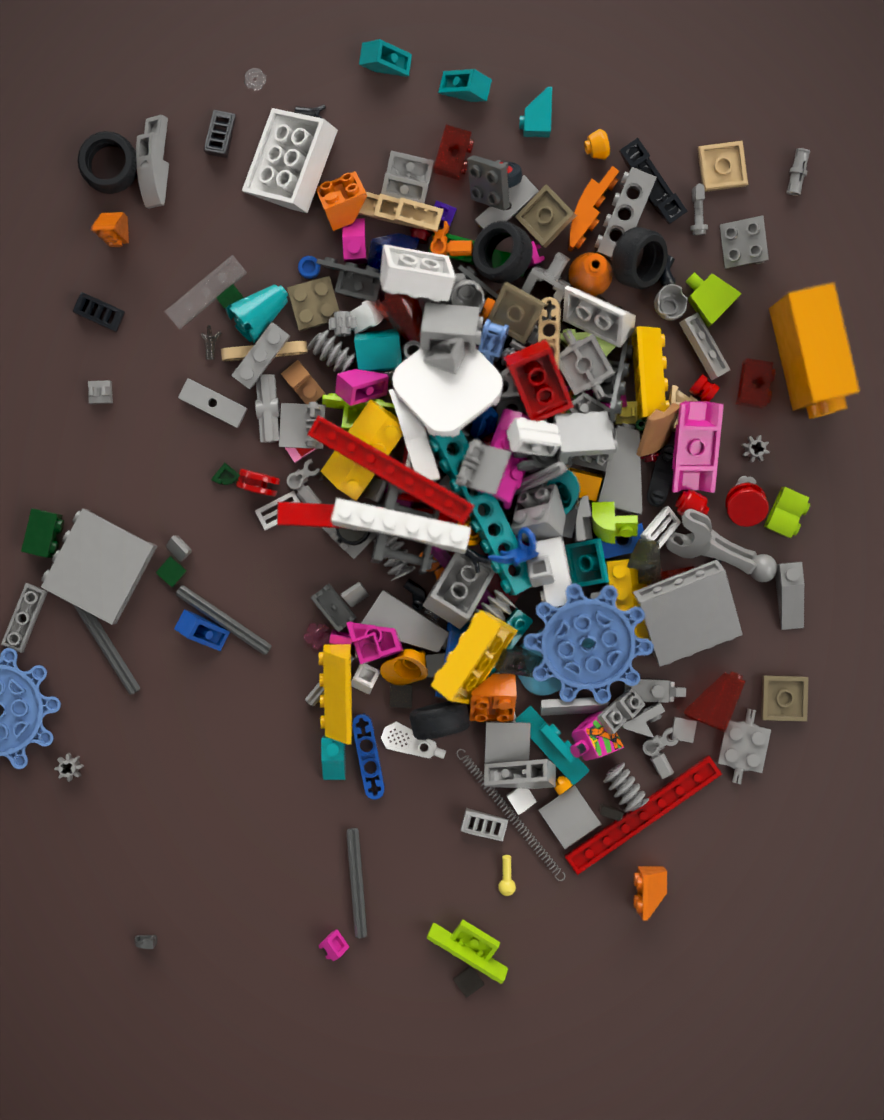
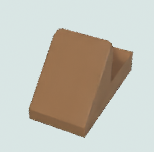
M298 360L281 373L305 404L317 402L323 395H326Z

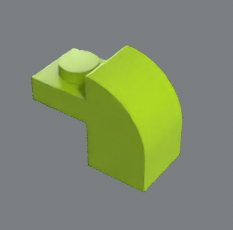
M592 502L593 531L602 541L615 544L616 536H638V515L615 516L614 502Z

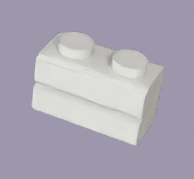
M518 418L513 421L507 431L511 452L553 457L561 446L557 424Z

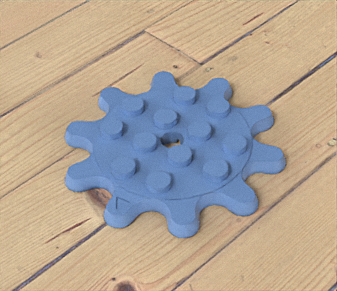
M570 584L565 590L567 601L564 606L556 608L547 602L537 605L536 614L544 621L545 627L540 633H530L524 637V646L529 650L539 651L543 656L541 664L533 669V677L539 682H543L551 677L559 679L562 684L559 695L564 702L573 701L580 690L588 689L593 693L598 703L605 704L611 698L610 685L613 682L622 681L629 686H635L640 681V674L632 667V660L639 655H649L654 648L653 643L649 639L638 638L634 633L635 626L644 620L645 612L638 606L626 611L619 610L615 604L618 592L614 586L607 585L603 587L598 597L589 599L584 596L581 586ZM587 637L595 642L591 648L582 646L583 640Z
M6 648L0 656V705L4 708L3 714L0 716V756L7 757L14 768L23 769L28 764L25 752L28 744L38 743L41 746H49L53 742V734L43 726V718L46 714L57 712L61 707V702L57 697H46L40 693L39 686L47 677L45 667L36 665L29 671H21L17 666V652L13 648Z

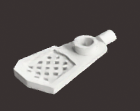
M397 721L386 726L381 736L386 749L429 759L433 756L444 759L446 750L438 748L436 742L431 739H416L413 736L412 729ZM427 744L429 748L427 751H421L420 745Z

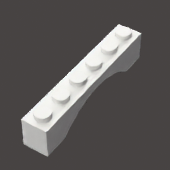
M338 498L336 499L332 516V524L334 526L403 537L461 554L466 552L471 530L470 527Z

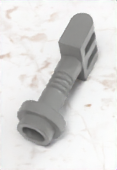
M701 183L692 189L695 225L690 226V231H693V235H705L706 230H708V225L703 224L702 208L703 200L705 199V188Z

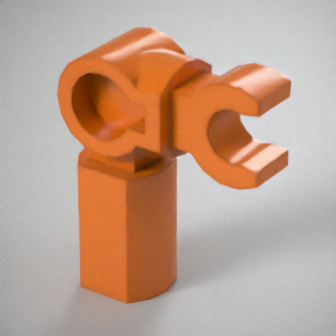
M444 221L443 229L438 230V232L433 231L435 236L432 237L430 245L432 253L446 256L448 254L450 256H472L473 240H455L447 243V237L445 236L449 232L447 221Z

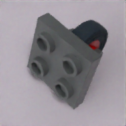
M475 155L467 158L471 200L503 211L510 207L509 188L521 182V167L513 162H502L501 160L494 162Z

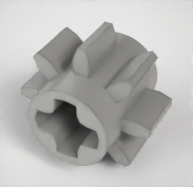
M348 311L334 312V317L329 319V330H334L335 336H350L351 330L356 329V318H351V314Z
M761 435L757 436L756 440L749 436L747 437L749 443L741 445L745 448V453L742 456H749L751 463L754 462L756 457L760 462L763 461L762 455L770 453V451L766 450V445L769 442L761 441ZM757 444L760 452L754 454V449H751V446Z
M71 753L66 754V760L62 757L57 759L60 764L54 770L59 771V779L67 777L68 782L73 779V775L77 778L81 776L79 769L84 767V765L78 761L80 756L71 758ZM69 763L72 764L71 771H67V764Z

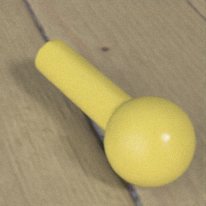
M503 855V879L500 881L498 889L502 895L510 896L515 892L516 884L511 879V856Z

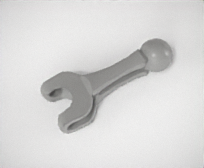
M693 509L686 510L682 516L684 527L692 533L681 534L673 532L665 542L668 550L683 558H695L702 555L722 560L750 574L758 582H768L777 573V563L773 557L767 554L757 555L756 551L745 549L728 541L712 529L711 520L707 515Z

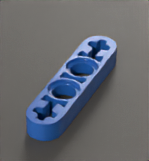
M358 714L353 719L352 728L364 790L370 799H379L384 794L385 785L373 723L369 715ZM359 718L368 721L369 724L365 726L366 733L371 732V736L364 735L358 738V734H362L361 727L356 725L360 720ZM365 739L370 740L373 744V748L368 752L363 751L360 747V743ZM366 762H375L377 770L374 773L366 772L364 768ZM379 775L380 779L375 778V783L381 789L378 790V794H374L373 791H369V788L372 787L371 779L367 781L366 777L373 778Z

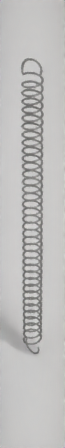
M470 760L465 766H468L471 763L474 764V762H471ZM472 764V765L468 768V770L471 769V768L474 767V766L477 767V765H473V764ZM490 787L486 792L490 791L491 789L495 790V787ZM493 790V791L489 794V796H490L491 794H493L494 792H496V794H497L498 791H494V790ZM498 797L494 801L496 802L497 800L501 799V801L497 805L504 802L501 807L507 805L504 810L508 808L511 809V807H508V804H505L506 800H503V797ZM509 809V810L505 813V815H506L507 813L511 812V811H514V810H510V809ZM527 829L528 832L526 833L525 836H527L528 834H531V835H532V833H529V829ZM530 835V836L526 839V841H527L529 838H531V837H533V839H534L535 836H531V835ZM537 842L539 844L534 850H536L538 847H541V849L538 852L544 850L541 855L545 853L548 854V852H545V849H542V846H539L540 842ZM547 854L545 855L544 858H546V857H548V856H549V858L544 862V864H545L547 861L551 860V859H550V855H547ZM551 861V862L547 865V867H548L550 864L554 863V865H553L549 870H551V869H552L553 867H555V866H557V868H558V865H555L556 862H552V861ZM562 872L564 874V878L562 880L557 879L558 881H563L565 879L564 872Z

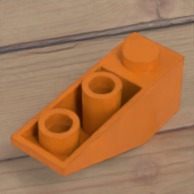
M124 212L101 213L93 224L92 231L106 244H109L110 247H122V244L129 243L127 215Z

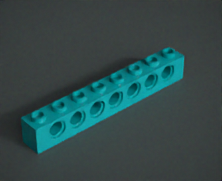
M459 430L460 434L453 438L451 436L442 437L435 435L434 437L429 435L430 447L434 453L437 452L440 458V467L444 473L448 474L451 480L449 481L451 489L458 496L475 505L469 515L471 519L470 526L475 533H478L481 539L480 546L482 550L488 553V555L501 556L498 552L500 544L505 547L506 551L518 548V541L496 497L475 490V495L471 496L467 491V487L455 484L459 474L457 466L459 464L462 465L464 456L469 448L462 430ZM448 444L455 448L454 456L447 452ZM479 505H483L485 508L484 516L478 513ZM490 524L495 527L496 532L494 536L488 533V526ZM492 560L491 568L500 576L502 580L500 585L509 596L517 595L532 587L526 561L515 566L514 563L502 564ZM511 564L516 569L514 576H511L508 572Z

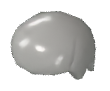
M463 280L454 285L451 292L452 305L480 307V313L485 303L484 292L475 281Z
M669 284L661 288L656 294L654 307L661 318L673 321L685 313L688 298L683 294L681 286Z

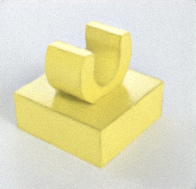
M637 401L627 402V407H622L621 414H617L615 425H622V423L636 424L638 420Z

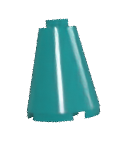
M273 284L230 304L225 308L230 320L234 318L237 330L249 342L255 343L287 304L288 293L281 285Z

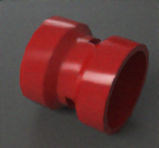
M702 374L692 385L689 392L693 395H698L701 401L710 402L720 387L715 383H710L708 378Z

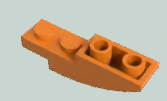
M612 166L600 183L591 179L582 193L574 212L577 216L571 221L568 236V250L570 252L575 247L579 249L586 240L584 235L588 229L592 232L600 220L597 217L600 212L594 207L599 208L606 199L603 195L607 189L612 191L618 183L619 179L616 177L619 174V170Z

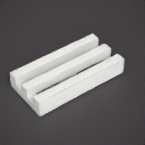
M295 491L255 510L264 530L277 525V519L268 524L265 522L277 515V510L265 516H262L261 513L278 505V502H283L291 497L294 500L292 502L301 503Z
M666 506L659 512L640 537L647 540L645 543L647 546L651 545L652 548L650 550L652 552H658L682 522L672 509ZM671 520H673V522L671 523V525L666 529V531H665V532L662 534V536L657 540V542H655V539L659 536V534H660L661 532H663V531L665 530V528L667 527L668 523H669Z

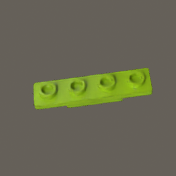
M329 393L322 397V405H326L325 407L344 409L341 428L345 431L350 429L369 402L366 401L350 406L336 393ZM373 399V401L397 416L393 403H386L381 399Z
M463 919L453 933L436 923L431 925L427 935L428 940L489 976L492 980L500 984L505 981L508 968L491 958L499 948L500 942Z

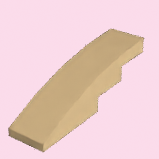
M366 192L367 198L358 213L359 215L438 232L444 209L402 197L398 199L384 194L377 195Z

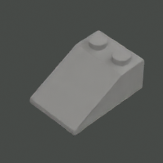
M455 552L422 606L461 629L470 619L495 572L490 564L480 562V572L476 573L475 566L470 558Z

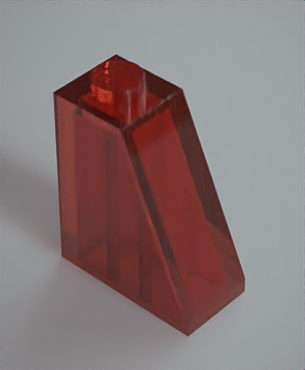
M732 671L730 674L724 672L685 709L684 716L727 732L746 685V681L742 679L743 676Z

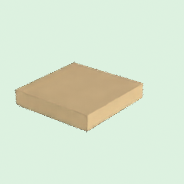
M743 141L705 145L697 148L701 179L705 192L748 185Z

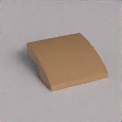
M672 403L665 412L656 409L650 415L637 450V456L641 457L657 452L669 442L679 413V405Z

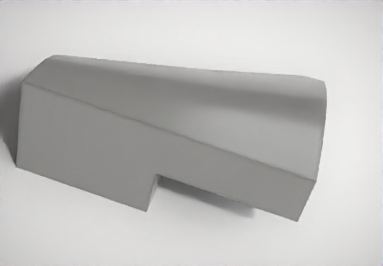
M588 496L582 497L578 507L573 542L593 539L589 519L591 511Z

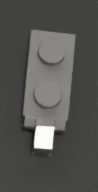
M640 679L639 683L635 686H629L624 683V692L634 688L643 702L669 703L674 702V697H686V688L675 687V682L669 680Z

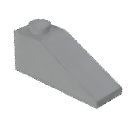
M802 562L777 564L775 579L781 630L804 628V576Z
M548 759L484 764V786L527 789L556 787V765Z

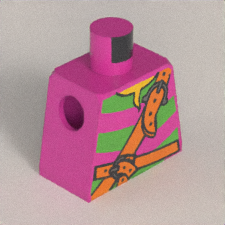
M602 711L590 714L572 732L575 744L570 747V751L574 757L582 756L585 761L624 748L617 732L609 735L596 718Z

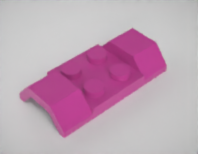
M684 401L680 403L672 469H674L672 492L693 489L715 493L724 404L706 401Z
M503 409L490 446L511 452L510 441L507 435L508 428L515 419L526 418L530 420L529 417L522 412ZM511 452L496 495L491 494L504 502L503 507L505 509H510L516 490L520 489L526 472L518 471L517 465L522 461H526L527 458H514L513 452Z

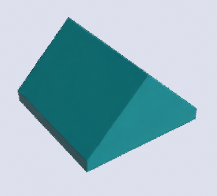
M398 328L363 332L354 335L358 369L371 372L395 370L402 363Z
M601 538L565 545L572 584H578L583 587L609 582Z

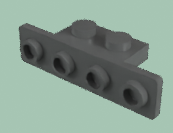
M325 257L324 260L317 259L316 263L321 267L340 271L335 293L375 303L379 302L382 285L378 269L366 267V270L359 269L357 264L345 262V265L337 263L338 260L330 257Z
M630 338L623 344L620 362L609 361L615 374L604 380L601 384L606 397L599 400V402L611 403L610 417L611 421L615 422L617 414L622 412V400L620 398L626 392L624 378L628 377L630 372L628 359L633 357L634 346L630 345ZM593 391L592 397L597 400V397Z

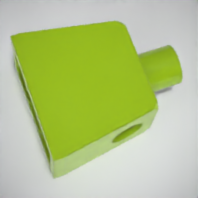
M694 272L685 281L694 290L689 296L688 302L696 313H699L707 327H710L741 295L738 290L714 274H711L703 281Z

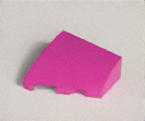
M347 622L350 637L355 645L360 664L404 651L395 628Z

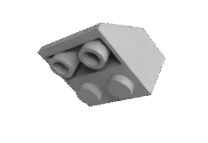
M547 485L518 494L511 525L513 533L518 536V531L521 528L527 527L533 532L536 541L562 536L566 515L557 485ZM523 533L522 541H524L527 544L529 543V539L527 535Z

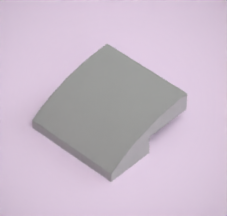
M391 150L381 194L398 199L402 197L425 204L435 160Z
M486 721L484 764L528 761L531 723Z
M575 785L539 809V812L564 849L601 825Z

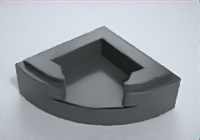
M156 935L135 936V946L138 948L154 949L157 944Z

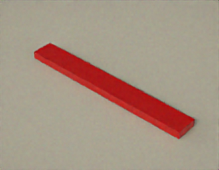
M319 415L307 434L462 525L465 524L475 507L472 503Z
M278 502L277 525L343 528L332 524L335 504ZM416 509L431 514L433 512V509ZM440 512L438 521L456 524L455 520Z
M708 755L649 796V801L642 807L626 812L565 855L566 860L576 874L579 875L717 779L722 773Z

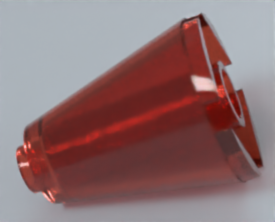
M386 293L384 301L380 302L379 299L375 301L374 306L378 312L407 342L418 341L421 343V327L424 315L418 298L400 293Z

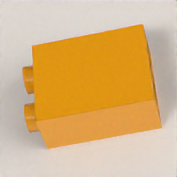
M834 283L788 293L769 308L792 411L806 408L808 418L812 419L847 409L845 397L859 392Z

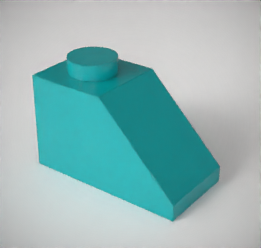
M381 39L362 43L359 65L378 73L409 76L412 54Z
M475 69L443 71L438 93L470 102L487 101L492 79Z
M547 87L525 108L524 116H520L519 129H523V137H550L552 87Z
M323 735L321 738L323 780H345V744Z

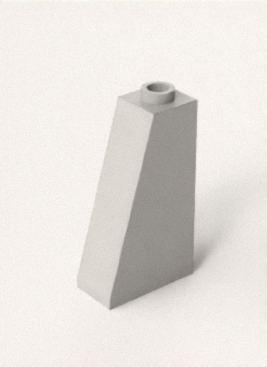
M622 423L621 426L615 427L619 429L616 437L617 452H614L612 460L609 461L607 471H604L596 502H614L615 509L640 515L642 513L641 458L636 455L640 444V431L634 430L635 426Z
M382 590L361 623L395 628L401 642L439 652L440 649L445 650L447 647L448 631L385 590Z

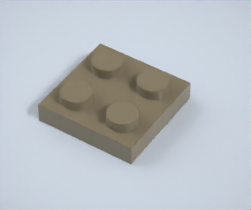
M546 184L515 217L546 248L577 215Z
M330 276L287 287L299 331L329 324V319L334 317V312L339 311Z
M506 282L488 319L491 320V323L501 326L509 325L508 335L525 344L528 342L546 303Z
M762 675L761 719L807 721L808 677Z

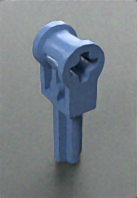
M487 319L483 327L481 344L478 350L493 365L495 357H501L509 325L501 326L491 323V320Z

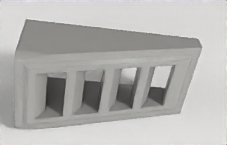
M466 808L460 831L503 841L509 820ZM471 816L476 817L473 828L469 827ZM480 818L484 819L481 830L477 829ZM488 820L492 821L490 832L486 831ZM497 822L501 823L498 835L494 834Z

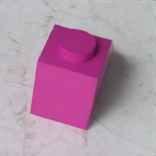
M365 218L355 219L354 223L342 227L344 262L354 264L367 263Z
M360 369L337 374L335 393L350 406L387 395L389 376Z

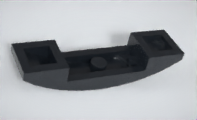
M636 138L619 150L629 171L633 167L657 177L648 200L668 224H671L688 212L677 194H673L650 160V154L639 138Z

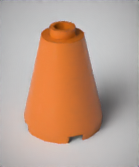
M588 252L579 255L573 260L569 268L568 279L573 288L582 290L592 296H597L606 291L610 286L613 273L611 265L605 257L597 253Z

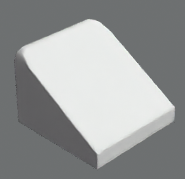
M366 663L360 664L351 681L352 687L370 694L380 674V670Z
M516 788L506 794L518 815L537 802L527 788Z

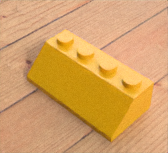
M638 326L631 334L632 346H634L635 397L638 420H647L656 409L665 412L670 406L669 400L665 399V391H668V379L664 378L663 369L667 368L666 356H662V347H665V335L661 334V328Z
M372 399L369 400L348 430L350 434L387 455L390 454L403 435L398 417ZM336 451L332 453L321 469V472L337 489L357 501L375 475Z
M648 557L605 561L609 578L606 586H614L618 592L615 602L616 607L621 611L629 610L635 606L640 607L633 592L651 585ZM643 620L635 626L634 633L638 638L650 640Z
M480 610L472 618L468 630L460 636L456 648L448 654L443 668L436 672L431 686L450 701L470 704L471 692L486 680L518 630L496 616Z
M351 644L324 645L323 652H319V666L323 665V673L319 675L320 687H324V694H320V708H324L325 714L321 715V729H325V737L344 744H351Z

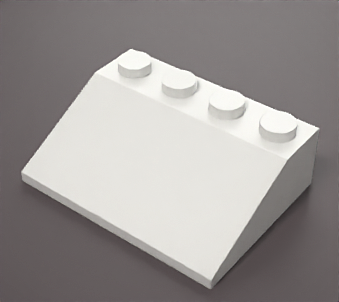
M272 108L242 191L280 206L308 213L338 130L325 119Z

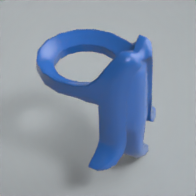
M527 527L521 528L517 536L518 548L510 551H500L501 556L489 555L488 558L498 563H514L515 566H518L519 563L537 557L539 552H536V539L533 532ZM523 533L527 535L530 547L522 543Z

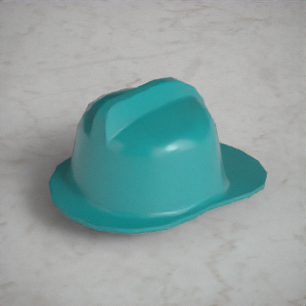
M568 469L565 473L550 479L547 485H557L565 515L577 503L580 492L577 477Z

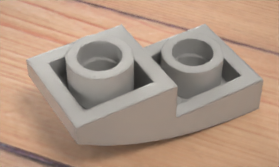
M630 688L606 707L596 718L609 735L615 734L627 720L633 719L645 706V703L634 688Z

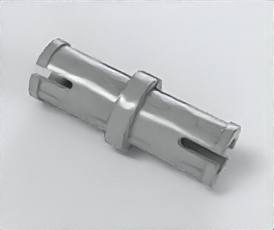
M796 148L793 167L789 171L791 175L786 192L789 195H801L804 177L807 176L806 167L810 154L808 149Z

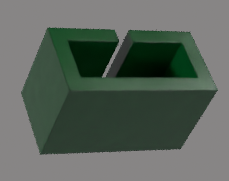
M31 508L21 552L53 558V554L59 548V542L56 538L57 534L61 533L64 527L63 515Z

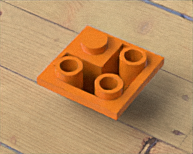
M356 171L345 173L333 181H326L316 189L333 231L354 223L367 198L366 191Z
M492 674L471 692L470 721H513L517 698L515 674Z
M638 866V873H634V886H637V895H634L633 904L634 909H636L637 914L641 916L643 921H648L667 894V870L665 867Z

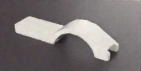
M393 389L389 390L413 470L432 481L440 480L424 424L401 399L398 400Z

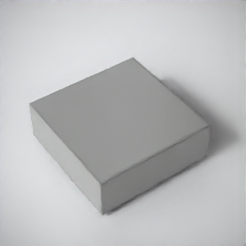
M674 717L673 732L670 738H678L679 741L693 743L697 721Z

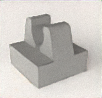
M88 381L89 404L113 403L112 381Z

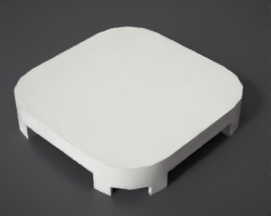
M432 339V340H431V343H432V342H435V341H442V340ZM464 342L465 356L456 374L426 364L423 360L427 354V349H419L403 361L394 372L393 386L396 397L406 404L427 427L428 433L434 437L438 435L442 437L451 436L453 438L459 435V430L491 405L495 407L500 401L502 393L501 375L477 348L475 353L470 352V342Z

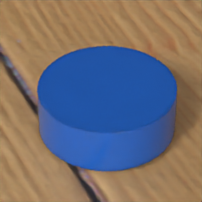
M305 256L299 261L298 270L302 277L313 279L319 275L321 267L316 263L317 259L315 257Z

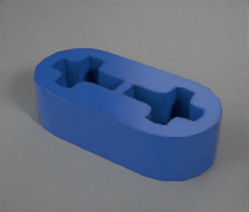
M492 406L474 419L470 430L473 438L481 442H485L491 437L498 419V413Z

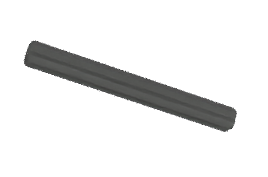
M181 586L177 590L176 595L263 655H266L271 649V644L187 587Z
M73 604L127 692L132 695L139 691L140 686L96 616Z
M349 828L346 833L355 937L365 938L367 936L359 830L358 828Z

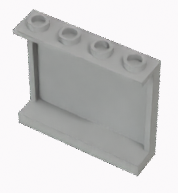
M82 508L73 518V523L75 524L71 531L68 530L62 540L64 544L61 550H57L52 558L54 563L51 569L46 570L41 580L43 581L41 588L111 625L117 624L157 545L131 534L90 512L88 509Z
M718 560L633 592L637 603L645 612L644 622L650 641L653 643V656L659 666L671 664L673 661L692 656L694 653L710 649L715 645L743 635L726 572Z

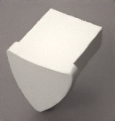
M365 300L361 306L350 311L351 318H356L354 333H361L370 327L378 325L384 318L385 309L375 302Z

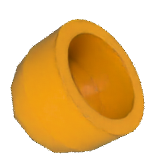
M559 776L556 779V787L554 789L558 795H561L573 784L567 777Z

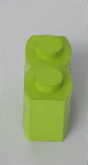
M781 487L766 519L764 528L787 538H791L792 535L796 536L801 527L799 523L800 517L802 515L805 516L809 510V497L787 487Z

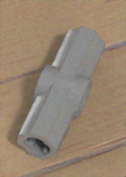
M263 374L256 381L257 400L255 401L256 416L259 419L260 442H279L278 418H280V405L276 394V378L274 374Z

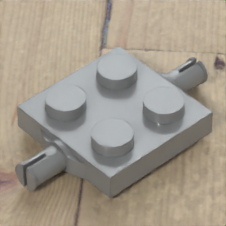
M567 330V333L564 332L562 335L566 339L568 346L560 353L559 367L575 396L580 395L586 390H593L597 400H602L606 395L601 384L604 380L613 376L615 372L594 334L583 340L576 341L571 330Z
M747 708L745 721L735 722L726 720L717 763L735 769L733 783L737 781L738 784H741L743 771L759 773L763 771L771 729L759 727L754 723L757 710L752 709L751 712V709Z

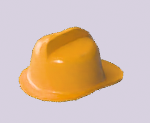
M404 649L396 658L387 660L381 665L380 674L387 682L394 685H407L423 680L428 676L425 659L426 652L423 650Z

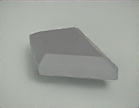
M585 392L577 396L572 401L574 407L568 409L571 413L610 412L609 407Z

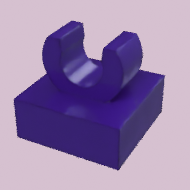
M436 200L434 207L444 209L439 227L443 228L444 221H447L450 229L457 208Z

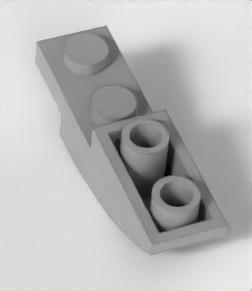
M162 114L146 118L144 134L138 135L136 141L138 182L144 205L148 209L163 206L166 197L169 163L163 160L168 118Z

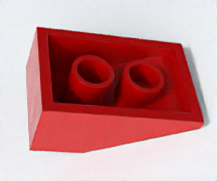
M546 339L504 357L530 421H542L574 407L552 349Z

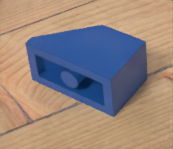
M185 609L174 628L187 639L221 651L230 634L225 628Z

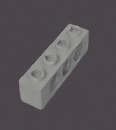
M633 167L630 173L625 171L620 183L624 185L621 194L616 193L612 205L615 206L613 214H607L603 224L604 227H607L604 236L599 234L594 246L598 248L597 254L612 260V253L617 242L610 239L609 233L617 230L623 235L627 230L637 226L657 178L656 176ZM629 189H636L639 197L634 200L630 199L627 196V191ZM625 209L629 211L630 218L626 221L621 220L618 217L620 210Z

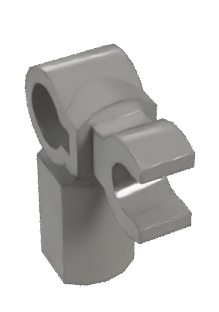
M312 459L305 462L302 470L298 469L296 472L289 474L287 485L291 490L298 492L296 495L303 503L321 504V500L308 485L304 486L308 481V477H314L320 472L319 468L315 471L308 470V466L313 463Z
M667 728L661 736L656 735L654 738H646L643 744L644 753L651 756L650 760L661 779L674 773L665 754L660 752L666 745L674 746L678 743V738L670 740L667 737L668 734L673 732V728Z

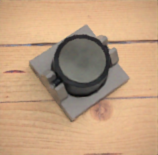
M352 498L349 500V501H352V502L359 503L358 501H355V500L352 499ZM323 528L353 559L377 536V532L344 528Z

